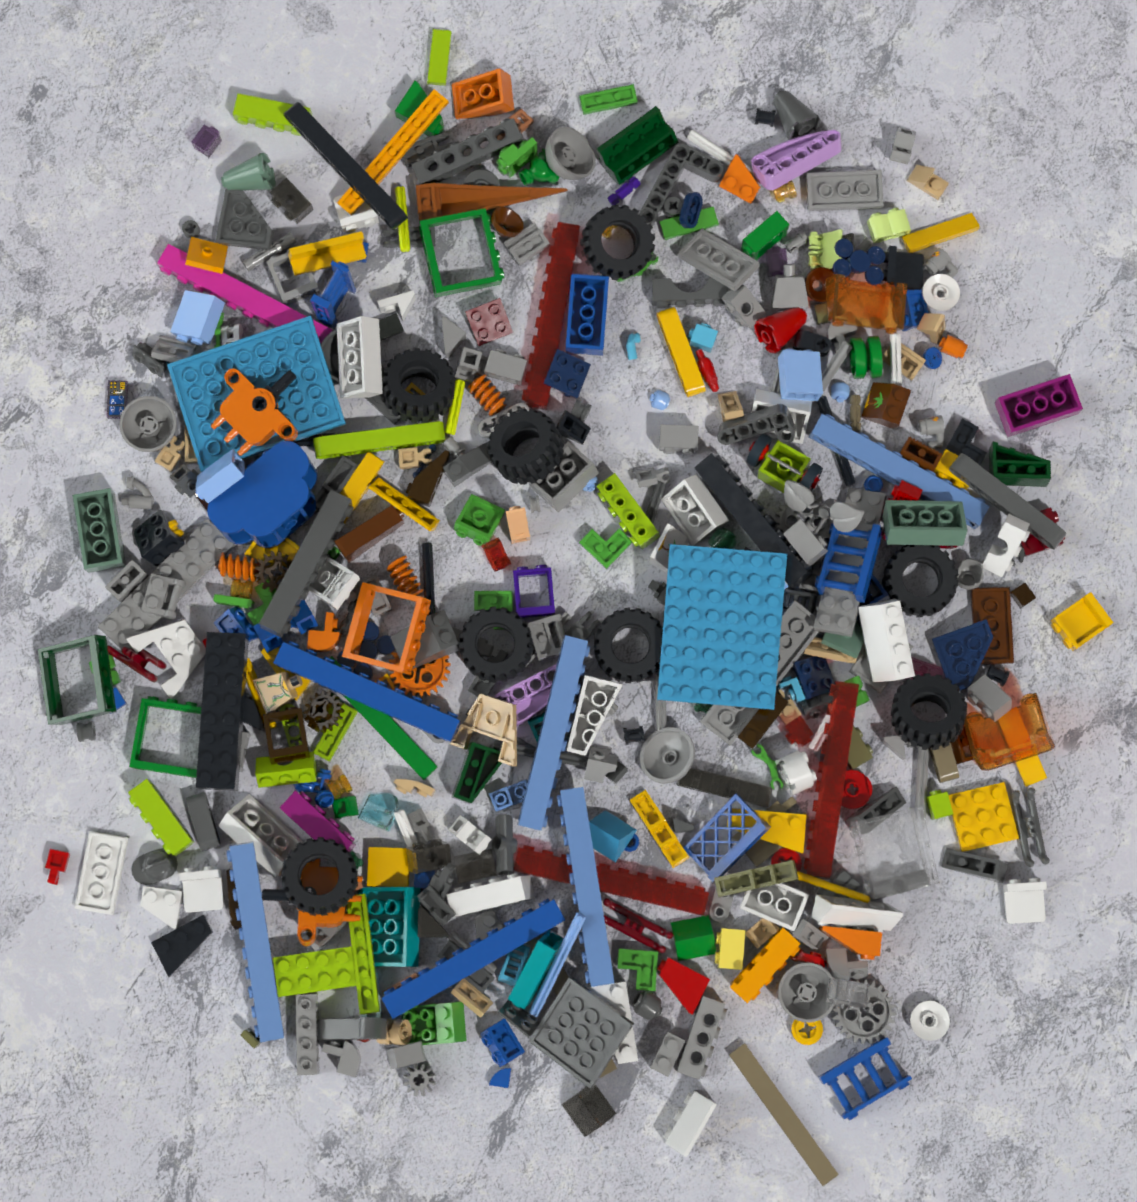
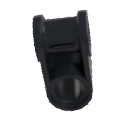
M798 330L793 349L799 351L810 349L820 352V357H824L829 353L831 341L825 336L814 334L807 330ZM820 344H824L823 350L819 349Z

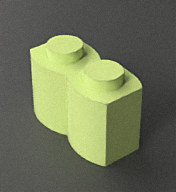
M893 208L887 214L875 213L867 221L873 243L902 237L911 231L905 209Z

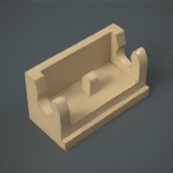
M901 343L902 375L912 381L926 360ZM890 346L882 357V361L889 366Z

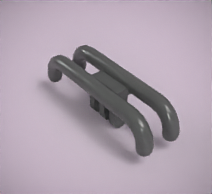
M1033 787L1027 790L1030 817L1023 819L1020 806V792L1015 790L1012 793V805L1022 855L1028 867L1034 866L1027 838L1035 837L1040 861L1045 865L1050 862L1045 851L1035 802L1036 790Z

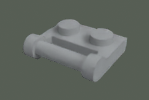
M151 573L141 611L175 619V609L185 581ZM169 585L174 586L168 609L163 610Z
M561 614L527 623L539 661L557 656L560 653L561 647L555 649L548 624L554 623L561 646L565 636L561 623L563 620Z

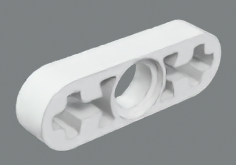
M517 403L481 421L478 427L480 435L484 438H489L491 432H483L484 425L488 427L494 425L493 420L496 421V424H499L501 416L508 417L511 411L517 413L518 408L529 411V407L525 403Z

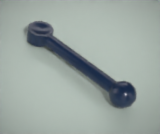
M434 444L429 446L432 453L437 450ZM427 454L425 459H429L431 454ZM423 462L418 470L413 473V478L420 474L425 465Z

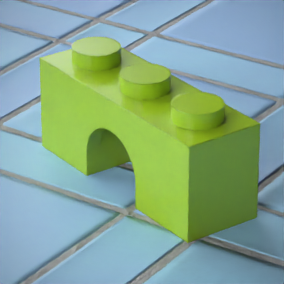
M314 751L309 752L310 758L294 760L292 763L284 766L271 764L269 756L256 758L255 775L258 788L317 782Z

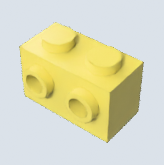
M721 928L720 932H717L716 944H719V952H715V964H718V968L743 970L745 930Z

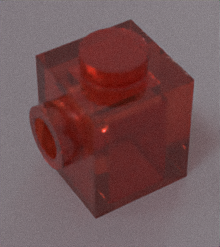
M801 715L783 727L787 733L785 737L791 745L795 744L797 747L801 744L803 747L812 741L810 737L814 734Z

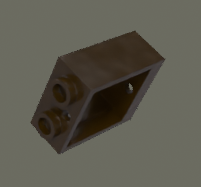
M290 707L286 711L279 712L273 710L263 714L271 764L310 758L302 708ZM298 718L302 745L274 750L270 723Z

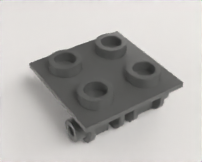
M510 1000L498 1011L502 1017L528 1038L540 1024L536 1017L526 1012L523 1008L514 1006Z

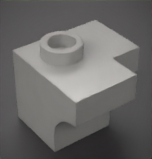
M463 347L457 363L455 379L472 383L475 375L481 376L485 374L484 370L488 357L483 356L480 351Z
M591 746L584 779L603 783L607 773L616 771L619 756L610 755V750Z

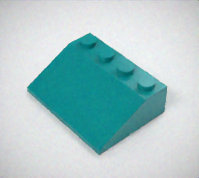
M363 887L359 889L358 895L366 894L375 966L419 967L420 902L417 896L420 894V888Z

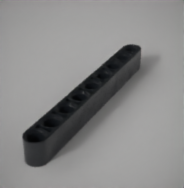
M296 102L283 113L287 121L392 230H395L408 218L396 202L299 102Z

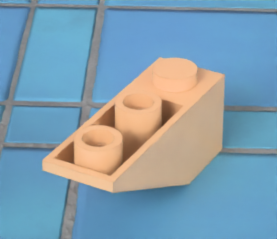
M510 507L509 511H506L511 543L529 541L530 534L525 507Z

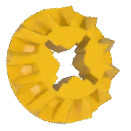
M794 1020L791 1030L797 1042L803 1045H812L819 1041L823 1033V1026L820 1020L806 1022L808 1026H815V1028L809 1031L810 1038H808L806 1032H799V1030L804 1028L805 1022Z

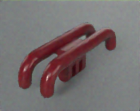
M107 646L108 654L153 683L158 681V677L145 669L147 663L150 662L162 670L167 667L164 661L145 649L136 653L133 648L123 647L122 651L119 652L112 646Z
M608 898L603 900V905L627 917L623 925L604 915L606 925L660 953L666 951L665 946L642 935V932L646 927L667 939H671L673 937L671 931Z

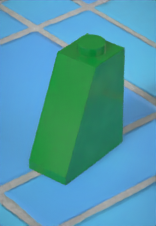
M414 80L395 109L396 117L403 122H406L428 97L417 81ZM440 114L423 134L430 137L442 133L444 125Z

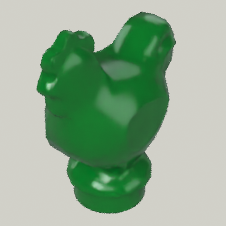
M542 149V152L531 160L529 170L524 168L519 172L520 180L525 186L531 185L533 180L539 182L548 181L549 183H556L559 180V176L551 170L547 163L545 149Z

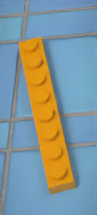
M435 89L365 169L378 185L449 103ZM350 187L337 204L353 216L365 201Z

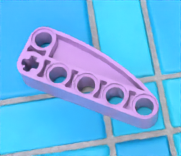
M827 130L807 134L759 153L751 160L754 178L767 190H775L839 154L842 150L839 131Z
M557 664L494 696V698L506 699L507 702L516 705L517 727L546 708L553 682L547 676L550 672H555ZM537 680L541 683V687L538 690H533L530 687L531 682ZM517 689H521L524 692V696L520 699L513 696L514 691Z

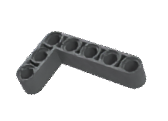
M686 144L676 145L639 215L650 216L652 220L646 221V223H651L653 227L664 208L666 199L670 197L684 169L711 182H717L722 177V163ZM684 152L686 156L678 157L677 153ZM700 160L703 164L697 166L693 161ZM675 168L677 169V172L670 173L668 169ZM716 168L719 173L713 174L710 172V169ZM667 184L669 188L662 189L660 188V185ZM656 199L660 201V204L653 205L651 201Z

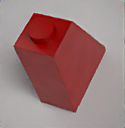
M667 957L666 961L662 959L657 969L660 971L659 976L686 1011L693 1015L710 979Z

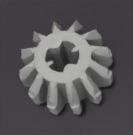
M417 1063L413 1064L415 1071L408 1067L407 1071L411 1075H403V1078L409 1079V1081L403 1083V1086L409 1084L411 1086L407 1092L410 1093L415 1089V1097H417L419 1090L421 1095L425 1096L424 1088L428 1092H432V1088L428 1086V1084L436 1085L435 1081L430 1080V1078L436 1077V1074H428L432 1067H428L426 1071L424 1070L425 1063L421 1064L420 1069ZM421 1074L423 1075L422 1079L425 1078V1082L417 1085V1081H414V1078Z

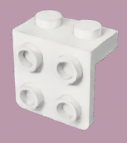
M343 195L334 198L343 233L354 232L357 229L371 227L379 223L377 214L366 202L351 216L337 204Z
M215 866L204 867V871H196V868L184 869V873H179V881L183 882L184 910L186 912L223 909L221 870L216 869Z
M1040 878L1028 879L1029 883H1021V879L1009 880V884H1004L1006 922L1014 924L1045 921L1043 890H1047V882H1041Z

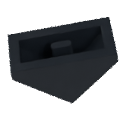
M564 410L556 426L562 436L581 445L584 444L591 429L566 410Z

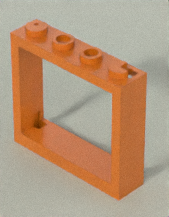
M362 582L342 657L411 675L412 668L415 666L416 654L420 649L421 635L425 631V621L430 612L431 600ZM376 592L416 602L399 666L359 655Z

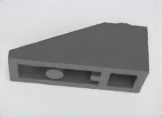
M488 442L459 456L443 467L445 475L454 487L492 463L488 455Z
M896 786L856 811L846 819V822L855 836L869 833L907 802Z
M946 848L941 867L1003 883L1008 864L1000 860Z

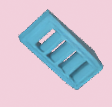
M524 945L514 949L524 953L523 956L515 954L513 951L507 953L498 981L513 987L515 986L530 951V948ZM510 957L520 960L521 963L510 960ZM510 965L518 968V971L507 968V966ZM505 973L511 974V975L515 976V978L509 977V976L504 975V974H505Z

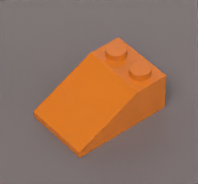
M501 68L452 84L456 119L500 115L515 110L511 75Z
M819 926V930L854 954L861 955L860 959L875 960V956H880L882 932Z

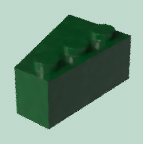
M992 442L989 448L990 474L1006 486L1047 487L1051 480V461L1029 453L1024 454L1015 451V448H1007L998 445L997 442Z
M470 742L451 798L472 804L502 764V762L498 761L500 751Z

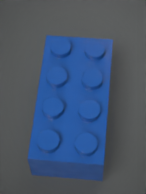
M571 274L566 353L603 356L609 286L608 276Z

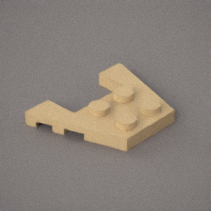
M479 694L467 713L468 717L457 729L458 733L453 738L452 743L449 744L462 749H468L472 731L503 741L498 761L510 766H517L516 705L486 694Z

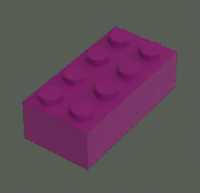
M1070 374L998 397L994 402L1007 438L1077 415L1083 410Z
M295 790L279 807L312 839L315 840L318 837H324L326 840H329V838L333 839L336 843H341L349 852L356 846L353 843L355 838L347 831L342 833L339 830L341 826L333 818L327 819L324 816L326 812L317 804L313 806L310 803L312 799L303 791L299 793Z

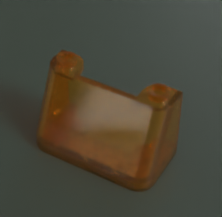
M835 274L825 279L828 321L832 323V326L842 327L844 324L885 330L887 334L897 333V331L904 329L907 284L897 283V287L890 285V283L870 285L868 282L850 280L851 278H845V275Z
M1037 693L1024 695L1020 700L1021 706L1012 708L996 722L978 712H971L966 716L964 727L974 760L981 770H993L1054 749V740Z

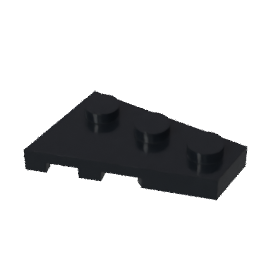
M205 915L151 942L168 977H171L187 958L213 933Z

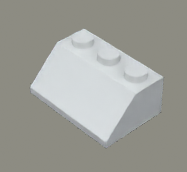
M756 389L751 413L773 405L784 404L789 409L796 426L795 437L792 442L803 444L812 401L781 399V394ZM782 414L776 415L777 417H784ZM764 420L758 421L760 423H766ZM774 430L764 433L772 438H777ZM788 430L783 431L786 434L791 433Z
M698 474L684 479L661 499L692 546L716 532L729 521Z
M780 883L745 891L740 909L795 932L809 895Z
M695 1090L693 1093L689 1092L683 1101L686 1104L682 1111L678 1110L673 1119L676 1121L673 1128L668 1127L663 1136L666 1139L665 1144L685 1157L688 1156L717 1105Z

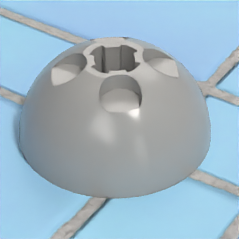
M560 127L548 138L545 156L549 167L556 175L567 180H579L593 172L596 163L595 154L588 140L580 132L570 127Z
M144 396L133 400L125 407L120 417L119 426L123 439L132 448L142 452H155L171 442L176 432L177 422L174 411L167 402L158 397Z
M801 963L791 967L783 975L778 988V996L781 1006L789 1016L801 1022H815L823 1019L832 1011L837 999V987L832 975L825 968L814 963Z

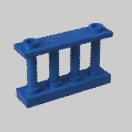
M340 261L338 263L331 262L334 274L323 294L319 296L313 294L310 299L317 320L333 329L336 328L338 323L335 312L347 291L353 294L356 292L350 270L348 269L349 267Z
M831 523L828 552L825 555L821 574L817 576L815 587H817L820 595L824 594L825 587L853 592L857 602L865 603L883 533L881 525L873 524L872 530L868 531L854 529L850 532H841L834 527V523ZM839 534L867 539L869 541L867 548L860 549L838 545ZM834 552L861 556L864 559L863 565L858 567L832 562ZM831 569L857 574L859 576L858 583L849 584L828 580L829 571Z
M883 1037L880 1041L873 1043L818 1076L822 1084L827 1083L828 1086L832 1087L846 1112L840 1115L842 1119L848 1118V1120L857 1117L859 1115L858 1111L896 1088L901 1090L909 1085L908 1081L912 1079L911 1076H902L888 1052V1046L891 1045L888 1037ZM876 1053L883 1057L896 1079V1082L888 1087L885 1086L871 1062V1056ZM859 1063L866 1067L879 1089V1092L871 1097L868 1096L854 1072V1066ZM842 1073L849 1077L863 1101L854 1107L851 1106L837 1082V1076Z

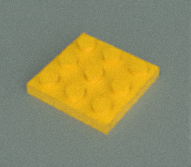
M1005 782L948 795L961 852L1019 839Z

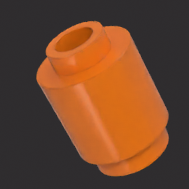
M948 334L946 337L943 336L938 347L941 348L940 352L956 359L958 357L962 359L968 344Z

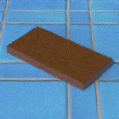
M1010 587L975 588L970 590L972 624L987 619L994 637L981 665L992 663L1013 664L1014 651Z

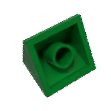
M709 915L670 922L678 961L715 954V939Z

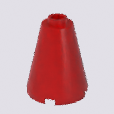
M793 307L758 319L754 325L756 337L760 343L764 342L766 344L765 349L768 352L775 354L806 323L807 314L803 308Z

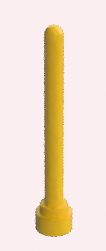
M797 871L798 880L864 903L870 902L868 895Z

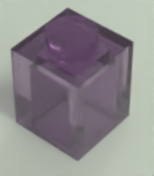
M204 124L191 143L194 149L210 158L222 139L219 135L220 132L213 126L209 128Z
M775 246L767 250L766 264L768 277L784 275V264H787L786 248Z

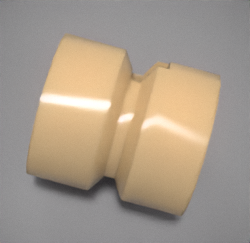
M387 1019V1039L376 1040L379 1044L407 1045L412 1036L411 1024L407 1019Z

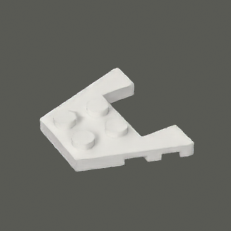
M184 619L126 638L136 653L154 642L176 672V674L160 685L169 699L174 698L206 651V648Z

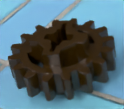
M270 551V556L264 553V559L257 560L260 565L254 566L258 570L254 576L259 577L256 582L258 584L263 583L262 588L264 590L269 587V592L271 593L274 588L277 591L280 583L277 584L278 580L284 578L287 572L281 566L282 561L286 564L287 569L293 561L292 559L287 561V554L282 557L281 551H278L277 555ZM273 560L268 566L265 565L268 561ZM277 567V569H278L280 572H279V574L276 573L275 576H274V575L271 573V570H275V568ZM263 573L269 576V582L265 581Z
M322 690L321 695L316 692L314 699L309 698L310 704H305L308 709L303 711V714L307 715L304 721L308 723V727L316 732L322 731L326 733L327 729L333 730V725H339L338 719H343L340 713L345 712L341 708L344 703L340 701L339 696L331 691L327 693Z

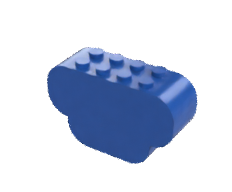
M291 441L279 442L272 448L265 450L259 459L251 462L247 466L243 478L209 502L207 508L208 517L220 533L231 543L240 545L253 540L258 546L263 548L276 547L314 515L316 511V498L311 489L317 481L316 468L298 444Z

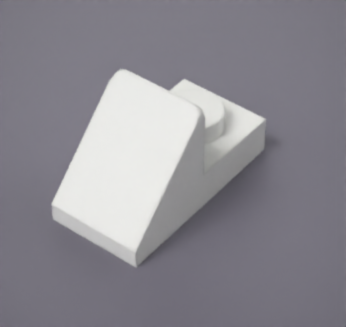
M413 290L377 302L381 313H392L396 308H399L402 320L404 321L416 298Z

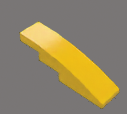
M371 452L366 454L340 493L352 500L353 511L357 508L364 494L368 492V487L373 483L385 462ZM346 517L343 523L346 524L349 517Z
M644 790L631 798V804L672 868L689 859L688 854L648 792Z

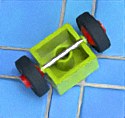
M764 433L756 442L752 443L746 462L756 467L765 458V461L758 470L757 478L782 493H784L787 480L800 483L810 491L818 486L823 467L817 463H813L810 466L811 458L779 440L771 452H769L772 438Z

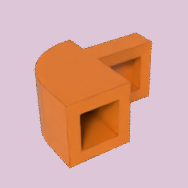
M326 612L324 631L309 630L307 649L314 652H328L338 645L341 634L340 632H334V629H338V618H335L336 615L334 613Z

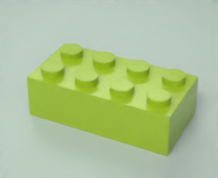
M352 946L273 958L278 997L356 986Z

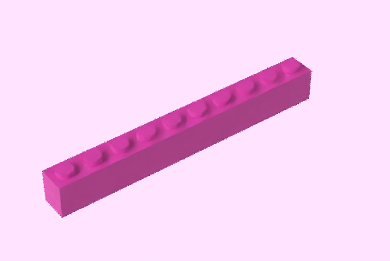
M170 244L166 246L157 262L162 273L168 276L171 274L176 276L179 282L185 285L187 283L193 285V288L200 293L205 291L210 295L216 296L224 301L225 305L230 309L236 310L237 308L243 311L242 314L250 319L252 317L258 319V322L267 328L269 326L276 328L307 317L225 273L220 274L185 265L187 253ZM313 320L320 343L322 344L326 336L333 330Z

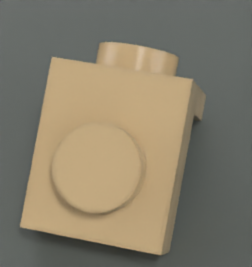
M762 918L745 932V935L756 948H759L780 929L777 924Z

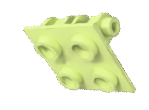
M842 229L823 234L810 232L808 236L809 245H811L808 247V250L811 251L808 252V266L812 271L819 267L832 269L835 261L843 259L836 254L834 249L835 243L842 239Z

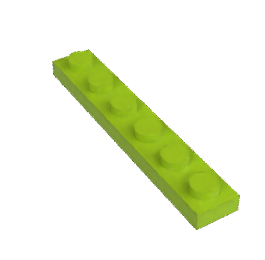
M359 894L362 896L361 902H348L347 912L348 914L361 916L360 921L349 922L359 1012L360 1015L380 1012L367 898L366 894Z

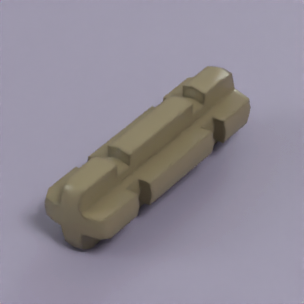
M851 395L850 422H852L850 426L855 432H860L861 423H859L861 420L860 395Z

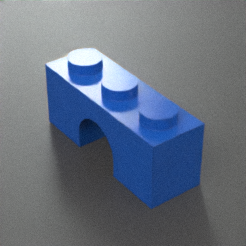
M302 600L299 605L300 611L298 615L290 621L291 628H297L301 635L318 626L305 600ZM259 623L253 626L267 653L282 645V638L262 629Z

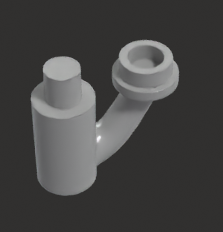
M134 476L127 477L126 487L130 490H134L135 487L143 496L130 495L129 498L122 497L121 504L129 505V508L153 509L154 497L149 489L136 481Z

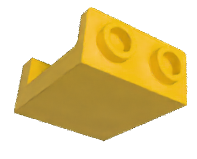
M1092 592L1050 620L1052 629L1062 636L1063 644L1072 651L1114 623Z

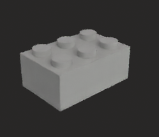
M569 441L563 447L564 453L560 457L559 465L554 467L555 471L552 474H547V478L537 480L536 483L531 484L529 482L532 489L558 513L591 479L599 474L594 463Z

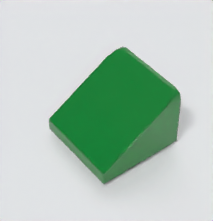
M355 796L334 799L335 819L357 816L359 814Z

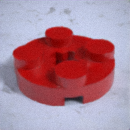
M848 770L835 779L833 795L840 806L847 809H858L869 801L872 795V784L863 773L857 770ZM850 784L858 788L855 795H851V792L847 791L850 788Z

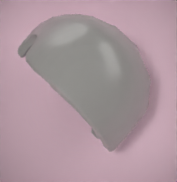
M974 559L962 560L957 568L959 574L957 576L958 586L967 590L979 587L984 579L983 566Z

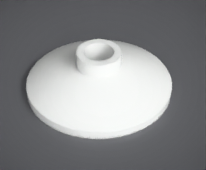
M933 275L923 286V299L934 310H949L959 300V285L948 275ZM937 292H942L943 297H938Z
M924 1001L913 1009L910 1016V1025L913 1032L919 1038L934 1041L946 1034L950 1025V1018L947 1010L940 1003ZM927 1017L932 1018L931 1024L925 1022Z

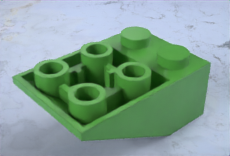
M462 1002L417 1005L401 1014L402 1019H407L412 1027V1036L408 1044L422 1041V1045L467 1041L464 1004Z

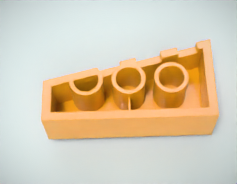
M782 927L730 983V988L746 1003L751 999L754 1000L761 993L759 990L763 985L767 986L774 979L772 975L777 970L780 972L786 966L788 957L790 955L794 957L801 949L799 945L801 943L787 929Z

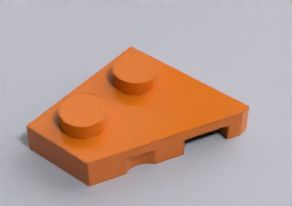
M735 154L719 187L752 204L761 186L754 179L748 167L745 166L741 157Z

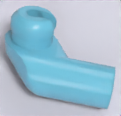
M631 333L628 336L626 343L628 360L638 358L635 343L641 342L639 333Z

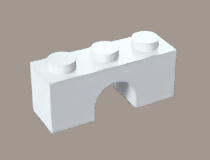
M1008 514L997 536L1004 540L1008 546L998 547L992 544L983 561V568L1000 577L1003 576L1005 571L1009 572L1014 563L1011 561L1013 556L1017 557L1022 549L1019 546L1021 541L1026 542L1030 534L1027 531L1030 524Z

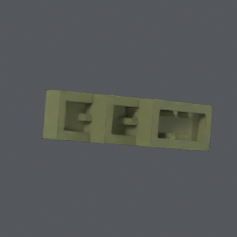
M794 860L714 878L718 897L799 879Z

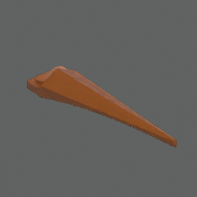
M443 183L416 185L419 221L484 208L488 211L568 191L566 188Z

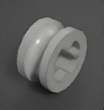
M536 495L535 498L529 496L531 513H534V511L541 512L539 496Z

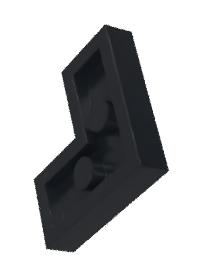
M962 418L946 449L958 456L960 453H963L979 465H981L987 454L982 449L970 444L979 427Z

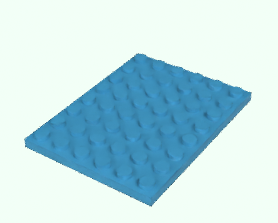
M312 316L167 364L201 472L230 450L234 449L237 453L246 442L240 434L229 443L224 441V438L233 429L226 420L215 430L211 427L213 421L220 415L222 402L234 391L224 378L225 373L229 369H237L256 388L263 389L267 385L272 387L288 370H291L297 376L279 395L282 399L278 402V410L298 430V437L292 442L346 424ZM233 375L231 383H236L239 375ZM260 402L258 405L260 408H264L263 403ZM286 428L284 436L291 435L292 428ZM275 433L262 446H252L240 457L245 459L262 453L285 440Z
M670 544L657 700L774 710L787 554Z

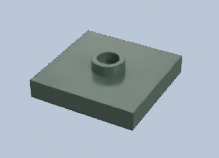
M855 622L852 637L825 632L821 643L857 659L864 642L862 628Z

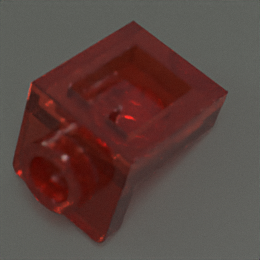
M499 537L481 545L494 572L511 565V561Z

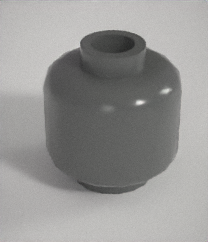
M650 991L639 992L632 1002L634 1012L646 1020L659 1017L663 1010L661 999Z

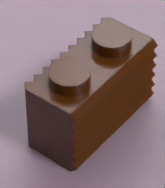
M908 437L900 451L902 458L907 461L912 460L918 463L920 468L931 470L932 472L942 457V453L935 451V449L932 450V447L929 448V446H925V444L918 440L915 441V438L912 439V437Z

